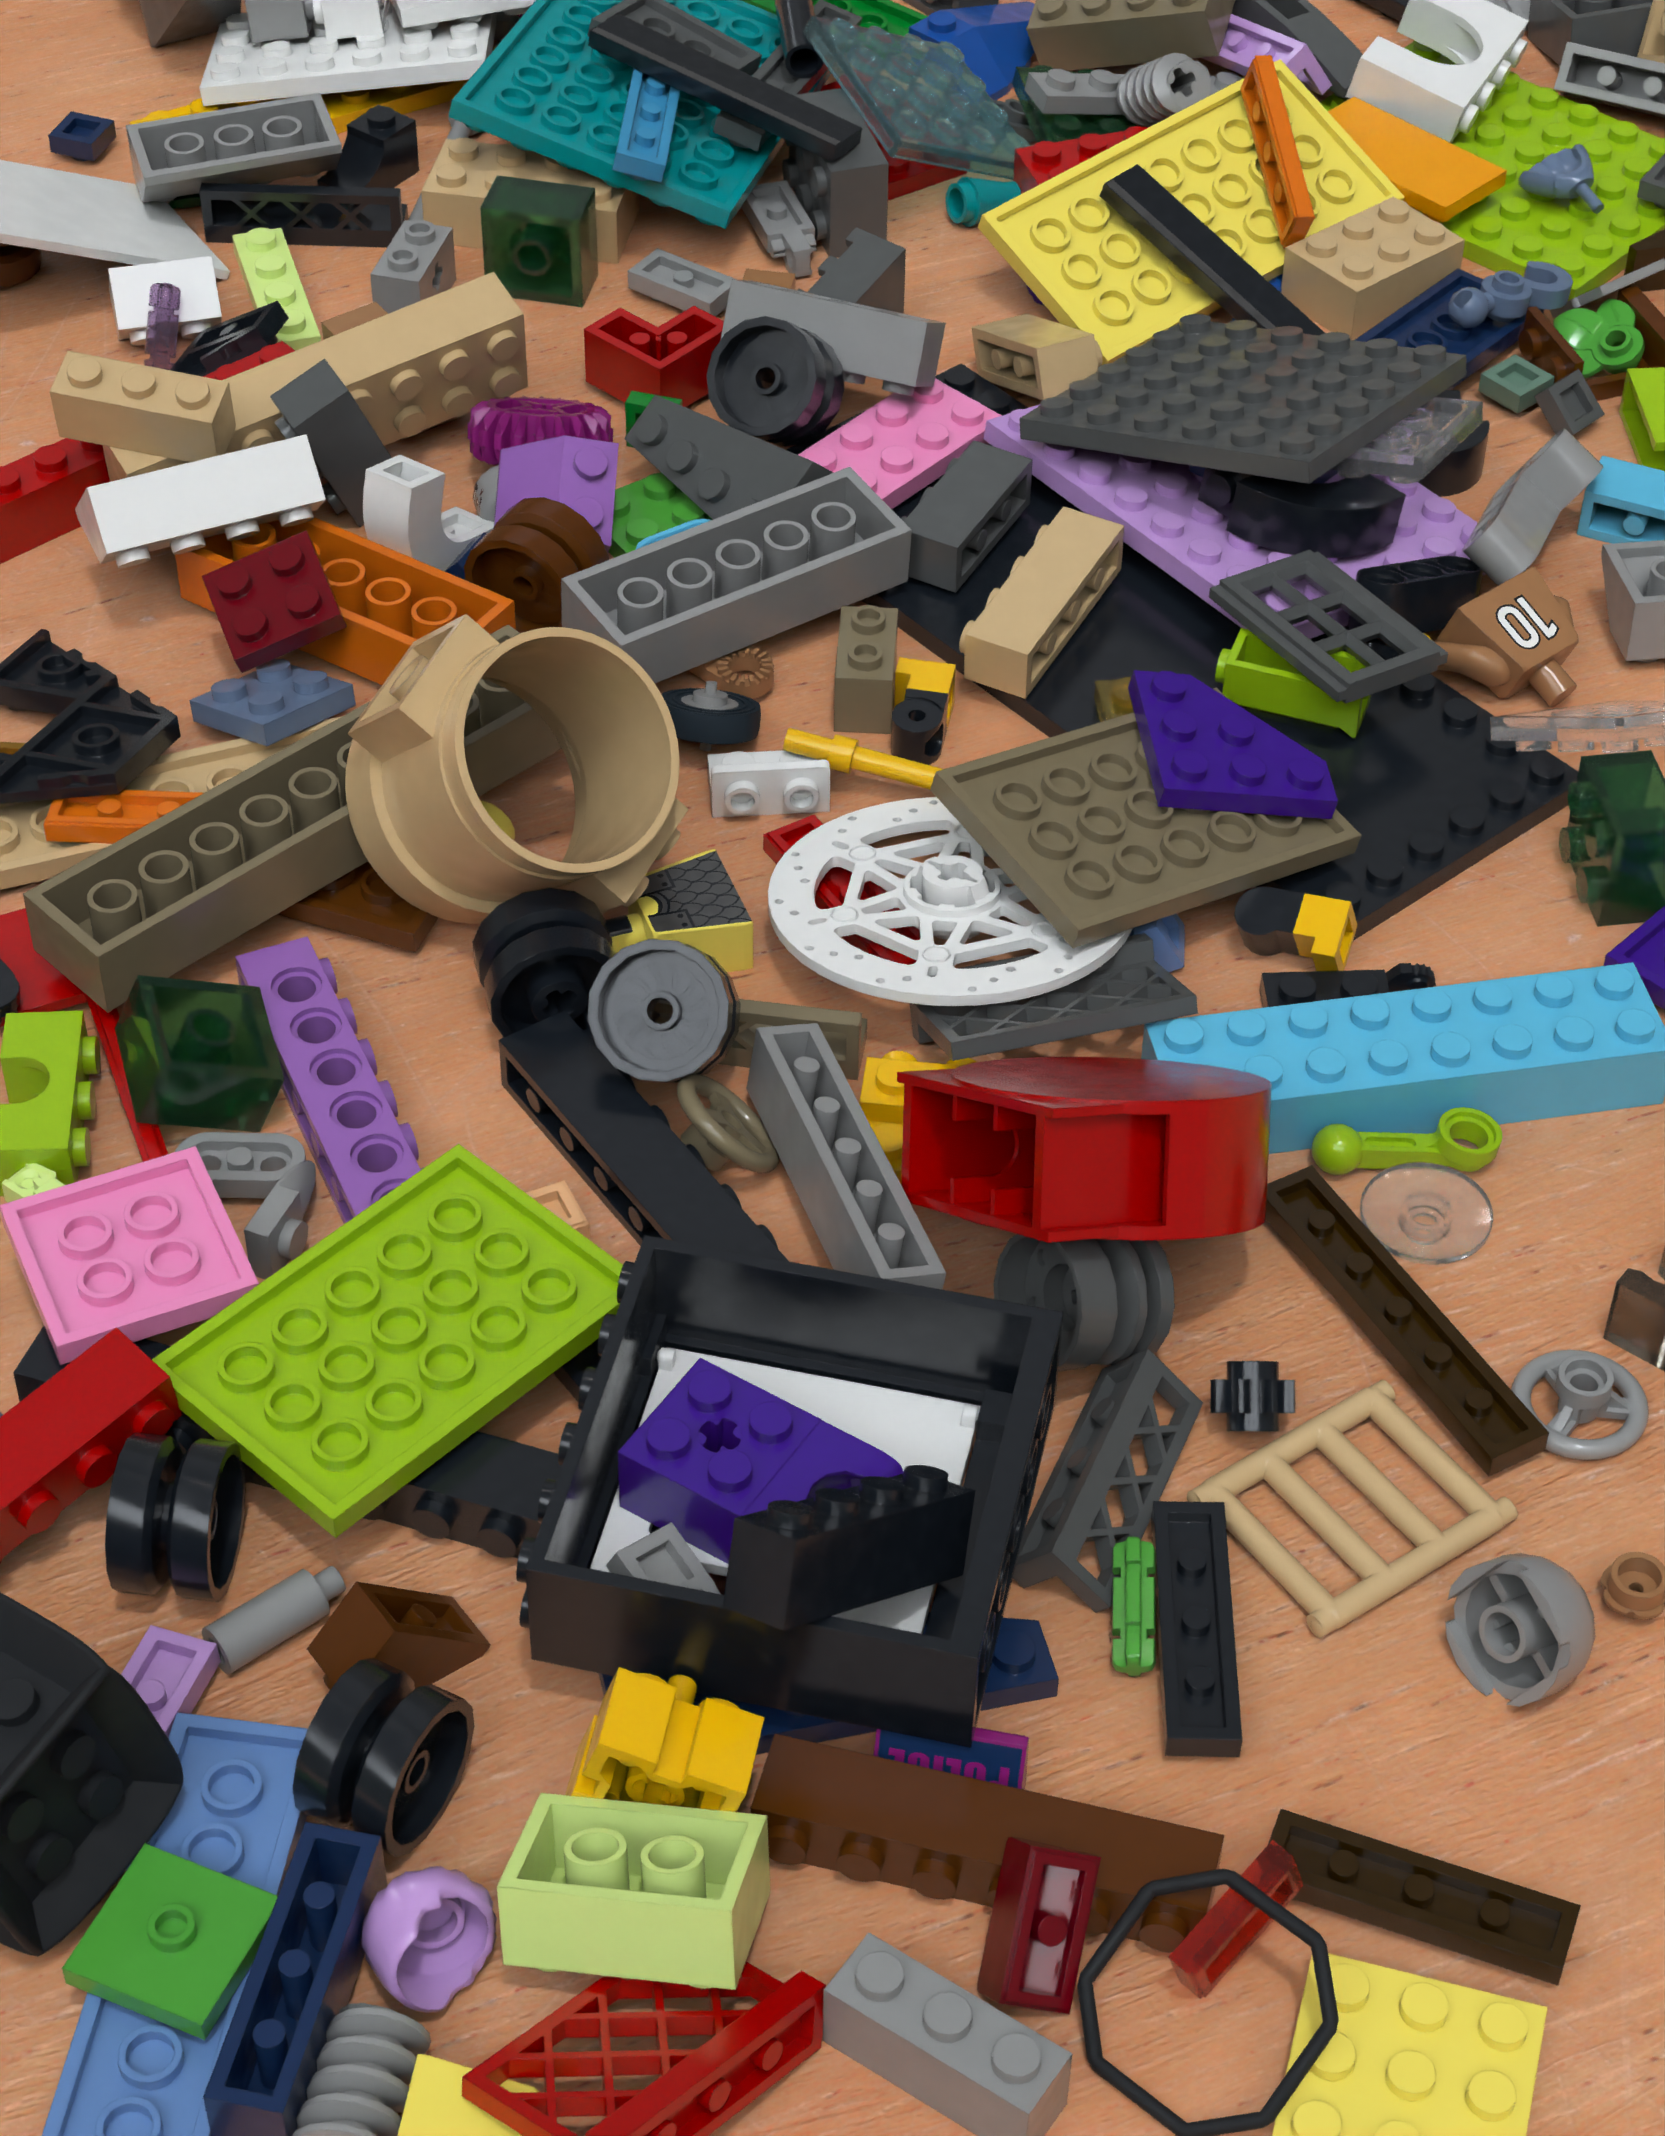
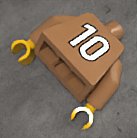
M1534 566L1460 606L1437 637L1438 641H1435L1437 645L1448 652L1447 663L1439 665L1437 667L1438 670L1461 673L1486 685L1499 698L1508 699L1532 685L1548 706L1554 707L1566 699L1577 687L1576 683L1561 667L1579 643L1578 634L1573 625L1569 602L1562 597L1552 594Z

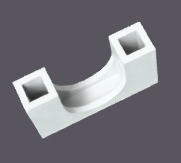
M1409 0L1397 32L1443 54L1456 65L1428 60L1377 36L1361 56L1346 97L1349 99L1352 97L1361 99L1452 143L1460 131L1465 134L1470 131L1479 110L1483 112L1486 109L1495 89L1500 90L1511 67L1516 68L1528 45V42L1523 40L1522 37L1529 21L1487 0Z

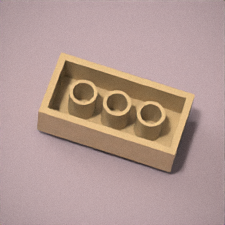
M471 138L445 140L421 190L423 220L429 221L433 225L453 228L454 246L615 264L619 263L639 212L638 193L625 188L609 186L601 178L581 170L565 168L554 159L534 151L520 150L511 143L503 145L481 143Z

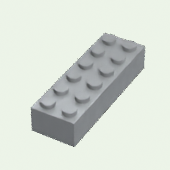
M847 467L561 578L562 627L579 629L608 640L630 655L646 671L654 683H658L838 610L841 606H848L907 582L912 530L851 467Z

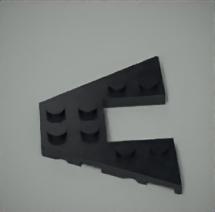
M40 629L0 663V705L8 706L15 711L33 710L57 715L13 755L0 752V804L119 794L181 737L177 715L163 706L152 704L150 698L139 690L128 693L119 687L117 676L98 663L83 660L82 653L75 648L66 652L51 642L50 633L46 629Z

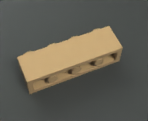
M1064 506L1049 525L1044 524L1039 529L1034 545L1025 557L1019 556L1014 562L1006 582L1001 588L996 587L992 590L987 599L985 609L976 621L970 620L964 627L959 643V650L961 653H964V678L1026 699L1120 572L1124 525Z

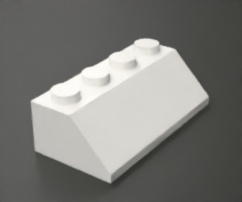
M305 434L87 487L75 511L100 564L116 560L118 568H126L151 560L149 553L151 551L171 547L174 555L183 554L206 546L204 538L225 533L228 541H234L258 534L260 532L259 524L280 520L281 527L284 528L308 522L314 519L312 511L317 510L326 498L308 437Z

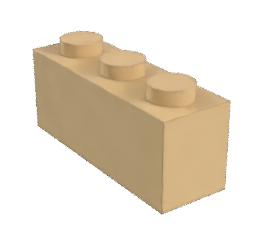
M1023 314L971 327L978 375L989 382L1040 400L1056 397L1069 389L1071 383L1084 380L1096 373L1098 367L1103 363L1102 352L1094 338V334L1034 315Z
M67 351L49 391L59 437L194 462L225 454L236 428L228 381Z

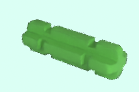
M1134 1536L1127 1537L1126 1541L1116 1543L1112 1550V1572L1114 1575H1119V1577H1113L1112 1634L1113 1636H1119V1639L1112 1640V1665L1116 1671L1127 1673L1129 1677H1139L1142 1673L1152 1671L1156 1664V1641L1154 1638H1148V1636H1153L1156 1633V1580L1154 1577H1148V1574H1155L1156 1550L1152 1543L1140 1541L1139 1537Z

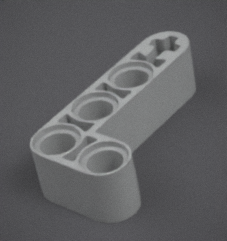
M1563 428L1494 494L1462 551L1497 585L1524 572L1539 555L1560 511L1596 478L1603 469V465L1574 436Z

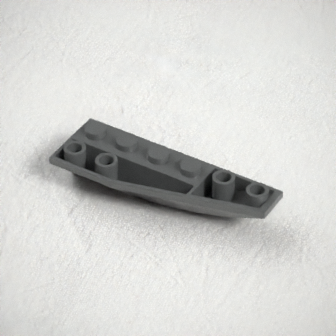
M1235 0L1231 14L1307 44L1332 84L1328 90L1332 91L1337 97L1347 98V91L1363 54L1321 11L1307 0Z

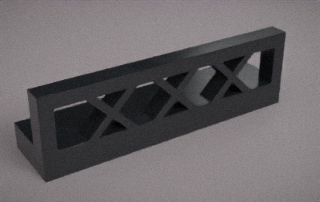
M201 183L199 190L205 240L210 243H233L232 235L247 233L255 228H282L287 245L387 248L403 222L408 220L407 204H402L400 188Z

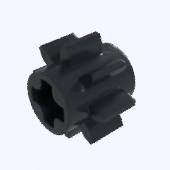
M1227 1361V1379L1210 1380L1211 1413H1227V1431L1279 1432V1413H1296L1295 1380H1279V1362Z

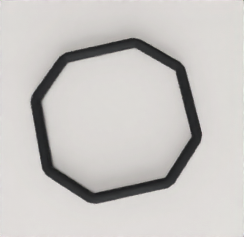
M1227 1869L1153 1880L1141 1887L1080 1973L1077 1984L1087 2060L1093 2071L1177 2136H1215L1260 2129L1272 2123L1336 2033L1339 2021L1327 1944L1321 1934L1237 1872ZM1226 1884L1311 1947L1323 2023L1260 2112L1187 2123L1103 2058L1093 1982L1155 1896Z

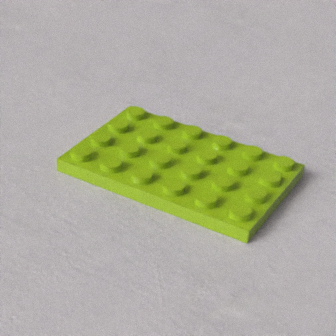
M457 1144L152 1360L170 1376L181 1411L216 1440L236 1442L240 1447L241 1460L334 1538H337L599 1338L605 1315L607 1313L617 1314L620 1305L617 1302V1287L623 1264L463 1146Z

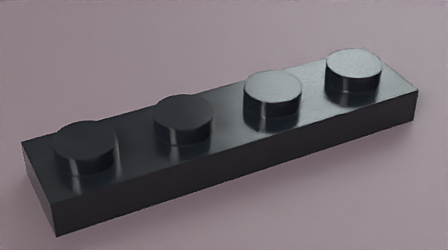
M1153 1501L1151 1527L1152 1544L1156 1550L1154 1578L1156 1580V1612L1165 1756L1240 1757L1242 1728L1224 1502Z

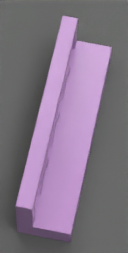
M1231 14L1219 56L1203 57L1205 60L1246 76L1255 55H1272L1273 62L1281 59L1307 89L1323 95L1332 86L1307 44Z

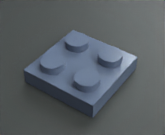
M273 659L257 666L256 671L243 677L225 679L214 683L211 686V691L191 699L190 705L194 722L264 746H269L356 706L353 684L329 677L323 671H310L291 665L285 659Z

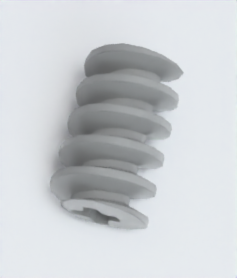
M1171 53L1130 69L1121 77L1117 87V101L1120 110L1130 122L1138 126H1153L1209 96L1211 78L1208 68L1185 54Z
M351 2003L342 2007L328 2026L326 2032L327 2043L318 2055L316 2061L317 2072H315L307 2086V2101H305L296 2118L297 2130H295L292 2136L398 2135L402 2118L397 2113L404 2111L409 2091L407 2085L411 2082L417 2054L424 2055L429 2049L431 2043L430 2034L419 2022L389 2008L367 2003Z

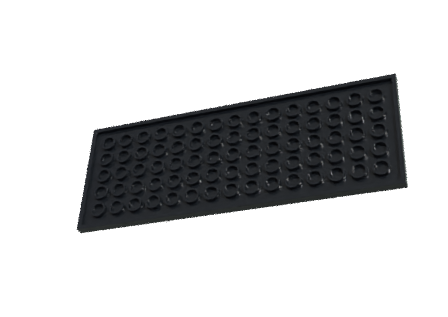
M962 363L935 376L942 383L980 402L1002 416L1016 409L1028 408ZM861 413L828 428L807 443L797 444L786 450L798 455ZM1032 475L1030 504L956 593L908 577L907 582L861 601L867 605L879 608H898V628L946 663L956 664V670L964 675V653L960 652L959 643L966 624L970 620L976 621L985 609L987 599L992 590L996 587L1001 588L1006 582L1014 562L1019 556L1025 557L1034 545L1039 529L1044 524L1049 525L1063 506L1082 511ZM941 477L892 510L900 518L903 516L908 517L920 503L924 491L928 487H934ZM1123 542L1120 572L1026 699L977 682L974 683L1050 738L1133 713L1134 710L1128 686L1134 670L1172 671L1178 674H1190L1212 689L1217 688L1222 693L1223 683L1215 682L1218 659L1223 648L1232 649L1241 627ZM1322 634L1310 640L1316 642L1328 638V636ZM1379 639L1364 643L1384 660L1400 655ZM1430 673L1371 694L1369 706L1356 738H1352L1340 728L1240 706L1326 761L1338 799L1336 810L1362 835L1353 854L1256 887H1272L1351 901L1358 924L1353 941L1578 800L1585 793L1586 776Z

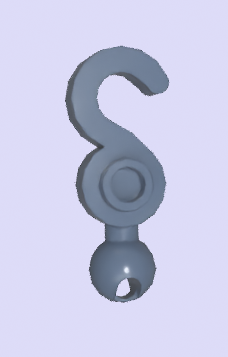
M1529 261L1526 265L1524 277L1516 272L1502 270L1484 278L1480 290L1473 287H1465L1455 292L1448 303L1449 316L1463 328H1474L1484 322L1486 316L1498 322H1511L1515 318L1525 315L1528 307L1537 306L1538 309L1546 310L1558 309L1567 304L1573 280L1569 273L1556 265Z

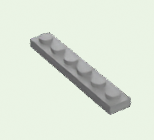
M1051 69L1048 73H1028L1024 90L1043 114L1124 115L1117 101V87L1124 74H1113L1101 69L1093 70L1091 73H1071L1063 69ZM1219 72L1216 76H1210L1211 88L1209 96L1245 78V76H1238L1229 72Z

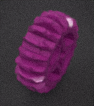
M525 396L519 398L505 397L503 399L491 398L488 401H481L471 408V420L468 421L467 439H470V452L475 458L485 461L489 465H499L500 451L504 448L563 435L613 442V428H611V415L608 411L592 403H582L578 400H564L561 398H544L542 396L538 398Z

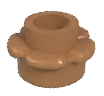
M1642 1552L1625 1553L1619 1556L1603 1572L1600 1582L1601 1586L1605 1589L1603 1599L1614 1612L1638 1620L1653 1619L1663 1613V1605L1665 1604V1566L1657 1558Z

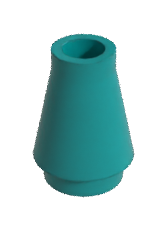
M962 177L957 183H953L948 187L946 192V209L953 222L971 227L980 222L982 214L1021 195V190L1014 181L1000 182Z

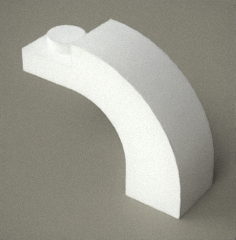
M397 455L366 469L363 491V520L367 539L442 571H445L473 539L484 532L487 534L492 531L494 522L484 520L480 516L456 506L441 513L445 473L410 458Z

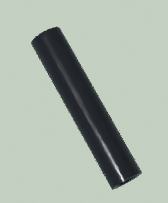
M774 0L786 69L797 78L814 76L822 68L823 55L812 0Z

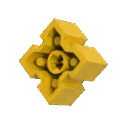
M619 1667L602 1699L598 1716L594 1715L578 1746L565 1795L736 1812L747 1794L764 1717L741 1710L734 1703L719 1698L706 1697L698 1706L693 1705L697 1684L688 1676L674 1675L667 1683L658 1676L648 1673H635Z

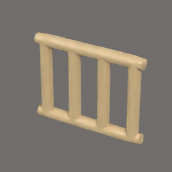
M1380 1380L1372 1386L1360 1390L1208 1478L1201 1485L1187 1493L1188 1502H1224L1226 1528L1309 1613L1306 1618L1308 1627L1318 1638H1322L1335 1629L1345 1626L1500 1531L1505 1525L1518 1517L1517 1509L1511 1500L1501 1497L1495 1501L1394 1403L1396 1398L1392 1386L1385 1380ZM1370 1417L1469 1516L1441 1532L1342 1433ZM1318 1448L1416 1548L1392 1563L1387 1564L1289 1464ZM1264 1479L1363 1580L1333 1597L1235 1496Z

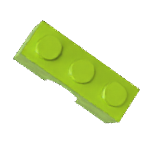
M83 1010L6 1013L0 1061L8 1100L12 1104H0V1197L4 1196L1 1183L25 1167V1164L37 1163L55 1171L57 1180L65 1185L78 1182L79 1167H89L91 1160L90 1133L88 1127H84V1120H94L96 1112L95 1088L93 1081H89V1074H99L100 1072L98 1036H88Z

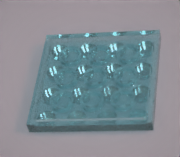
M811 16L802 32L890 157L1013 180L1015 149L1028 147L1030 144L1012 128L1008 122V114L993 102L985 91L986 84L982 79L973 74L963 61L964 54L960 49L946 41H941L938 44L924 41L918 36L909 33L902 36L888 33L877 26L865 28L852 25L841 18L829 20Z

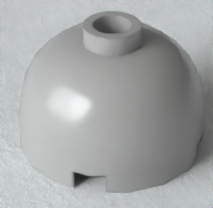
M1522 1553L1503 1555L1465 1569L1451 1586L1447 1600L1456 1597L1454 1605L1455 1619L1445 1622L1447 1640L1457 1666L1473 1687L1484 1695H1491L1494 1688L1505 1699L1511 1700L1507 1705L1520 1707L1560 1692L1570 1685L1585 1668L1595 1640L1594 1613L1584 1589L1569 1571L1558 1564L1535 1555Z

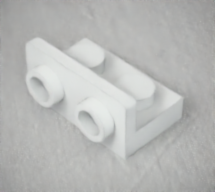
M784 750L735 751L707 754L712 818L830 812V765L828 760H817Z

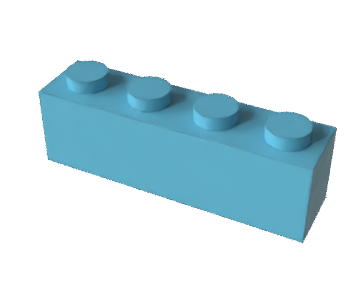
M1602 455L1599 462L1603 465V469L1586 487L1577 535L1611 544L1665 540V471Z

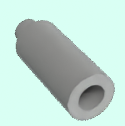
M329 1566L314 1576L307 1570L301 1569L202 1629L203 1640L217 1644L221 1660L219 1667L226 1674H231L329 1615L330 1607L328 1601L346 1590L345 1582L333 1566Z

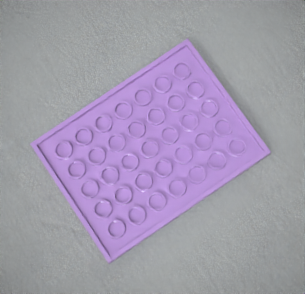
M1040 404L1026 409H1016L1009 414L986 420L983 438L994 447L1033 459L1032 475L1082 512L1124 525L1123 542L1241 628L1247 629L1209 598L1210 588L1219 585L1221 579L1293 555L1259 546L1226 531L1229 517L1198 500L1203 478L1189 472L1190 465L1021 439L1019 418L1039 407ZM1374 449L1364 453L1325 482H1336L1363 470L1406 494L1393 543L1359 556L1327 558L1354 580H1356L1358 570L1440 556H1457L1470 559L1462 550L1478 522L1458 510L1450 500L1439 497L1418 483V480L1413 475L1400 471L1381 458L1380 454ZM1305 579L1290 584L1309 600L1324 596L1323 593ZM1272 591L1257 595L1260 600L1275 612L1291 607ZM1342 608L1327 612L1330 617L1343 627L1348 625L1349 614ZM1308 620L1293 624L1296 629L1309 639L1325 634Z

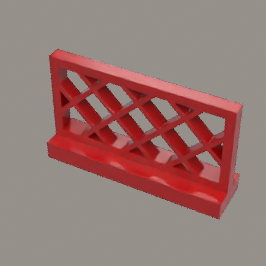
M747 1961L745 1962L736 1990L722 1988L701 1989L685 1984L603 1976L462 2077V2097L522 2136H578L559 2124L557 2117L605 2116L602 2121L586 2132V2136H709L821 2048L823 1996L826 1984L802 1970L783 1983ZM720 1997H752L759 2003L748 2010H722ZM664 1998H708L710 2010L665 2011ZM618 1999H652L653 2012H608V2007ZM713 2035L711 2039L697 2049L669 2050L667 2036ZM656 2036L657 2050L611 2051L610 2037ZM564 2038H599L600 2051L553 2052V2046ZM660 2075L658 2079L643 2090H614L613 2076ZM602 2076L603 2091L555 2092V2077ZM509 2078H544L545 2092L511 2093L500 2085Z

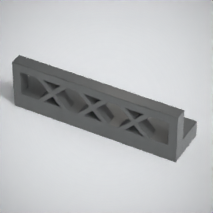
M1149 1349L1101 1370L1025 1527L1013 1579L1023 1588L1057 1576L1095 1613L1111 1607L1113 1577H1119V1575H1114L1112 1572L1113 1547L1118 1542L1126 1541L1127 1537H1139L1141 1541L1151 1519L1153 1501H1159L1203 1405V1402ZM1155 1391L1176 1409L1169 1425L1159 1426L1153 1402ZM1142 1439L1149 1467L1146 1475L1136 1476L1129 1449L1132 1440ZM1118 1489L1125 1520L1122 1527L1112 1528L1105 1497L1109 1490ZM1084 1542H1095L1101 1567L1098 1579L1076 1560Z

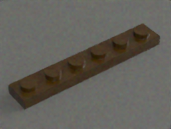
M1312 1165L1267 1184L1266 1220L1488 1477L1545 1451L1549 1432Z

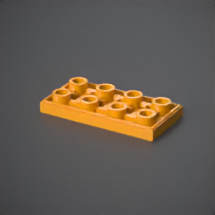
M1352 97L1328 111L1405 196L1403 201L1433 221L1447 222L1455 215L1505 186L1507 170L1361 99Z

